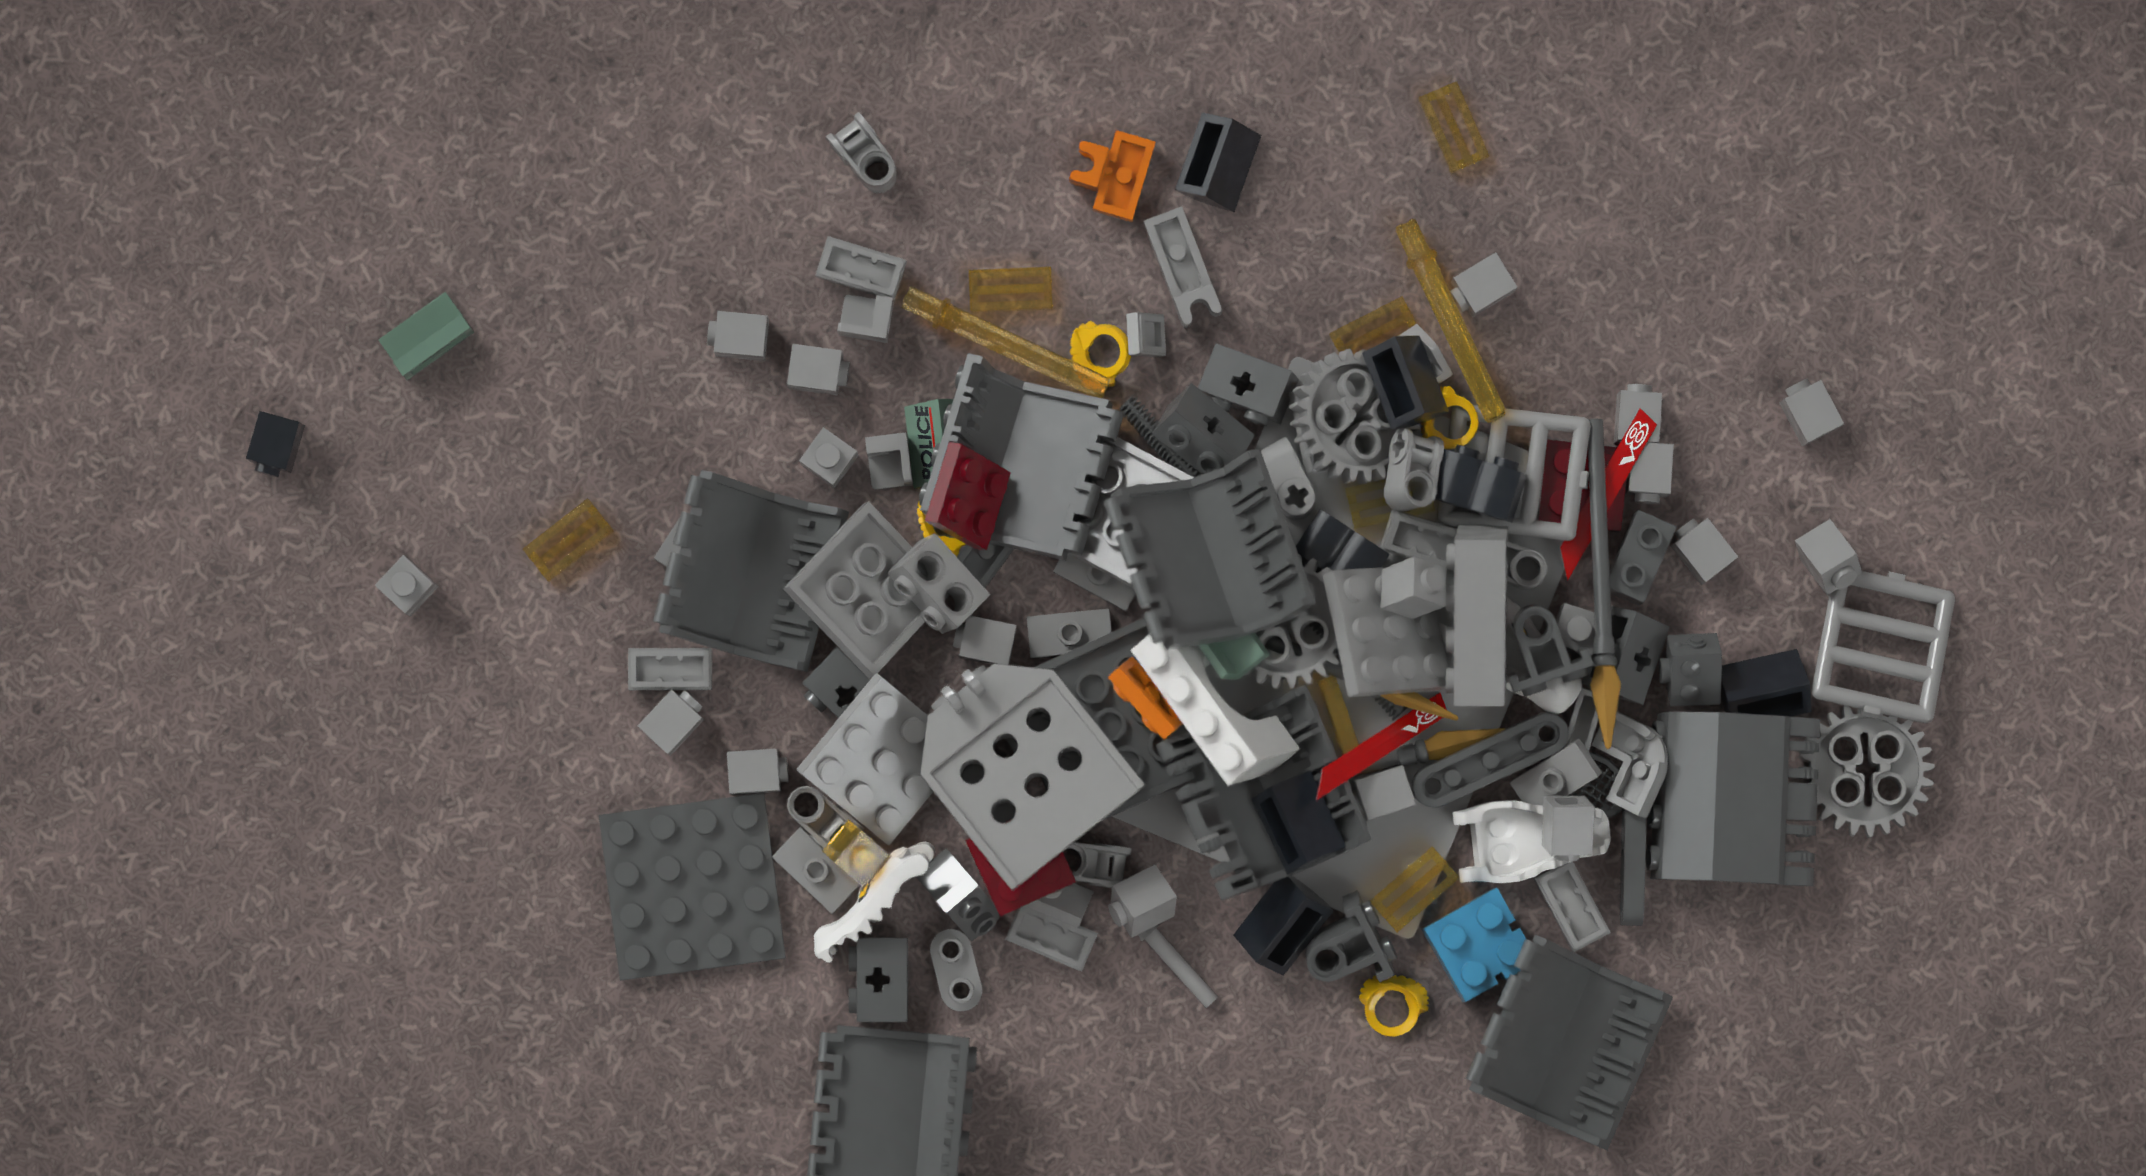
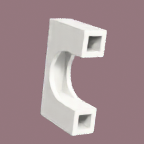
M1149 634L1131 650L1228 786L1271 774L1300 750L1277 716L1261 720H1250L1234 711L1219 696L1205 671V668L1211 663L1198 645L1165 650L1163 642L1153 643Z

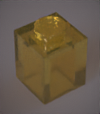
M849 819L822 850L836 865L864 888L891 858V855Z

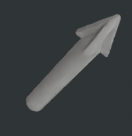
M1159 925L1139 934L1140 940H1145L1205 1008L1218 998L1213 990L1157 929Z

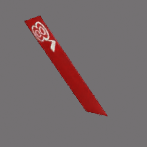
M1641 409L1638 410L1605 468L1607 512L1657 426ZM1590 496L1579 513L1576 536L1570 541L1564 540L1560 546L1567 581L1591 541Z
M1441 693L1429 699L1446 709ZM1413 709L1322 768L1316 801L1444 717Z

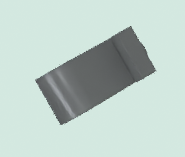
M1531 604L1521 608L1515 615L1513 629L1529 675L1518 679L1515 671L1507 674L1514 693L1522 690L1525 697L1546 690V682L1552 679L1562 677L1563 683L1587 675L1585 668L1594 665L1588 648L1578 649L1580 657L1570 661L1557 622L1548 609L1541 605ZM1531 615H1540L1546 620V630L1539 637H1529L1524 633V621Z
M947 848L929 862L926 873L916 876L971 942L978 936L985 935L991 931L996 921L1000 918L994 903Z
M1358 890L1343 896V907L1346 917L1320 928L1305 948L1308 971L1314 978L1330 982L1374 963L1379 982L1395 976L1393 960L1398 957L1388 936L1381 938L1375 926L1380 923V920L1370 900L1363 902ZM1325 949H1330L1337 953L1330 960H1321L1316 955Z

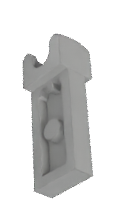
M1181 206L1144 220L1143 224L1182 327L1188 328L1191 326L1192 315L1190 308L1195 303L1205 304L1210 314L1214 317L1221 315L1222 308L1209 278L1183 207Z

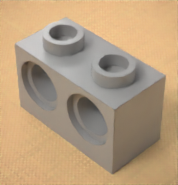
M936 533L919 540L887 572L894 580L896 590L906 599L912 600L922 611L921 616L931 628L939 630L942 634L958 628L990 596L988 591ZM918 562L926 567L928 573L927 580L919 576L917 572ZM946 593L950 594L955 601L954 611L950 610L945 604L944 598Z

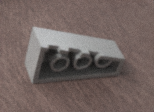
M1458 525L1455 544H1447V569H1455V586L1447 585L1446 610L1454 611V627L1446 628V652H1454V668H1446V693H1454V706H1505L1507 656L1505 632L1507 631L1506 591L1508 579L1506 545L1509 526Z

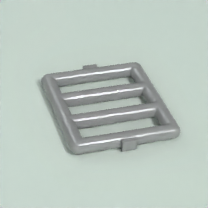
M1474 405L1478 413L1479 422L1491 423L1486 462L1493 463L1495 456L1503 458L1508 425L1532 428L1526 468L1527 478L1523 490L1520 518H1514L1513 523L1480 513L1455 511V506L1439 501L1437 521L1458 528V525L1509 526V534L1566 541L1574 539L1577 531L1582 489L1588 488L1589 472L1585 471L1591 428L1590 421L1585 417ZM1453 406L1449 439L1463 437L1466 432L1467 421H1471L1468 412L1460 406ZM1549 430L1573 433L1561 523L1536 520Z
M1862 571V575L1858 576L1851 584L1856 587L1936 604L1934 625L1930 627L1846 608L1844 605L1848 587L1837 589L1829 594L1811 690L1813 697L1823 701L1862 709L1861 715L1878 718L1881 713L1920 723H1930L1934 719L1955 595L1949 590L1905 581L1906 575L1890 571L1887 576ZM1841 623L1930 643L1927 664L1923 666L1837 646ZM1833 663L1923 682L1919 705L1830 685Z

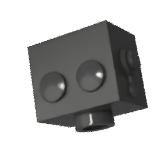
M1717 633L1667 635L1666 658L1659 659L1660 683H1666L1670 706L1721 704L1722 651Z

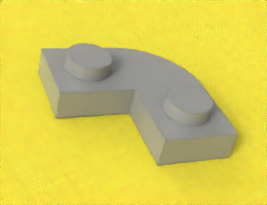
M1617 711L1611 748H1605L1601 727H1599L1592 746L1623 761L1606 800L1637 816L1647 818L1666 776L1668 767L1667 749L1663 739L1654 729Z

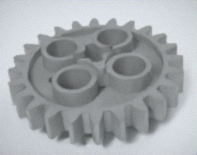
M1351 349L1339 352V356L1333 352L1324 356V361L1319 360L1312 363V371H1308L1300 376L1305 385L1293 389V393L1301 401L1289 406V409L1299 413V418L1290 422V426L1301 428L1302 434L1297 436L1294 441L1295 443L1306 442L1308 445L1302 456L1304 458L1312 455L1317 457L1314 465L1315 470L1329 466V479L1336 478L1342 473L1343 484L1351 483L1357 479L1359 485L1370 482L1371 478L1374 481L1385 478L1388 471L1390 443L1393 435L1398 430H1391L1387 417L1385 422L1381 421L1378 417L1377 407L1379 406L1383 409V406L1362 355L1363 352L1367 351L1364 349L1356 352L1355 355H1353ZM1346 380L1351 381L1354 385V396L1348 392ZM1373 389L1375 391V394L1372 397V399L1369 402H1367L1368 397L1370 396V393ZM1362 406L1360 411H1358L1357 413L1354 411V409ZM1324 411L1328 412L1332 417V428L1324 420ZM1354 420L1356 424L1348 427L1349 424L1352 423V421ZM1420 425L1407 427V429L1414 431L1419 429ZM1344 431L1337 445L1335 439L1340 432ZM1356 437L1363 443V454L1356 449Z
M1313 558L1303 569L1316 604L1297 615V620L1291 623L1296 639L1301 646L1302 655L1299 657L1295 655L1289 632L1283 627L1274 625L1255 632L1264 647L1267 641L1274 637L1282 638L1285 643V652L1280 658L1275 660L1265 658L1245 674L1249 675L1257 669L1256 682L1263 684L1270 675L1272 676V684L1275 689L1280 688L1284 678H1287L1291 689L1297 688L1298 677H1303L1304 681L1311 686L1313 685V672L1317 671L1320 675L1327 678L1329 675L1325 664L1328 661L1338 666L1341 664L1339 658L1335 655L1338 646L1323 580V574L1332 570L1327 567L1317 574L1318 561ZM1310 623H1321L1325 632L1323 639L1315 645L1307 644L1303 636L1304 629Z
M1844 705L1842 707V719H1839L1833 712L1827 714L1830 727L1820 724V738H1805L1804 741L1818 742L1819 752L1799 754L1798 758L1809 763V767L1818 770V779H1809L1810 783L1808 784H1818L1817 806L1821 805L1824 808L1819 817L1820 821L1832 815L1835 817L1833 830L1837 831L1844 823L1849 824V836L1852 837L1857 833L1859 826L1864 827L1867 838L1873 836L1875 826H1879L1881 832L1887 835L1890 833V821H1893L1900 828L1906 825L1902 813L1905 812L1912 817H1916L1919 814L1916 807L1912 804L1914 801L1919 803H1926L1928 801V798L1920 789L1933 786L1934 782L1923 777L1924 772L1933 770L1935 764L1923 762L1922 757L1926 756L1932 749L1931 747L1919 748L1917 742L1925 734L1923 732L1913 735L1909 733L1908 730L1912 726L1913 721L1907 720L1903 724H1899L1897 722L1898 717H1886L1881 713L1878 718L1861 715L1862 709L1859 708L1857 714H1853L1851 708ZM1862 733H1866L1868 736V765L1876 768V772L1869 776V790L1872 800L1870 807L1864 805V774L1856 772V767L1863 763V751L1860 741ZM1884 737L1894 742L1896 746L1894 758L1883 759L1876 753L1875 743L1877 739ZM1844 739L1851 742L1855 750L1852 760L1843 761L1835 756L1833 751L1835 741ZM1891 779L1897 784L1899 793L1896 800L1888 801L1881 798L1877 790L1880 780ZM1849 781L1854 784L1857 790V797L1853 802H1843L1837 797L1835 790L1838 782Z

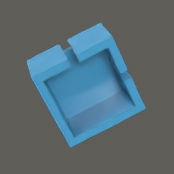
M1498 888L1487 891L1421 929L1462 1002H1467L1497 985L1498 982L1495 975L1499 974L1501 979H1507L1510 974L1514 975L1520 971V969L1514 967V964L1526 938L1520 928L1511 930L1509 924L1516 920Z

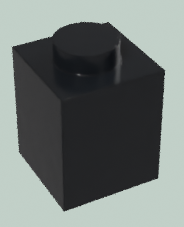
M259 411L246 456L247 460L256 464L254 471L277 478L280 471L292 473L305 425L295 420Z

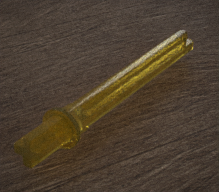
M1410 219L1406 223L1399 224L1396 227V233L1408 257L1406 266L1408 269H1413L1484 420L1487 423H1491L1505 416L1506 409L1440 272L1441 270L1435 259L1438 255L1436 250L1429 248L1416 219Z
M910 286L908 293L904 296L901 308L932 322V327L935 329L941 326L1086 395L1103 398L1109 387L1110 380L1108 377L950 304L951 299L947 297L941 300L913 286Z

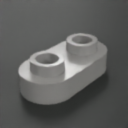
M955 929L943 930L934 937L930 946V954L941 997L949 1008L955 1011H967L975 1007L982 996V984L969 938L961 931ZM948 942H955L959 947V953L954 958H948L943 953V947ZM959 982H964L969 986V994L964 999L957 998L953 993L954 986Z

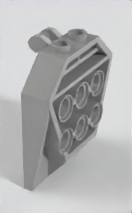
M993 664L986 669L982 665L973 672L968 669L961 674L966 686L956 693L954 689L947 685L941 690L942 696L932 704L931 707L934 711L928 715L921 776L1013 891L1144 788L1145 784L1054 670ZM1037 712L1047 713L1051 717L1050 726L1042 732L1032 731L1028 727L1030 717ZM1004 738H1011L1018 742L1017 752L1009 758L999 757L995 752L997 743ZM1068 751H1075L1082 755V763L1074 771H1066L1059 766L1061 756ZM971 764L981 765L985 769L983 779L976 784H968L962 778L964 769ZM1035 777H1042L1049 781V789L1041 797H1032L1026 791L1028 782ZM1002 803L1012 804L1016 807V814L1013 820L1003 824L996 822L993 818L995 808Z

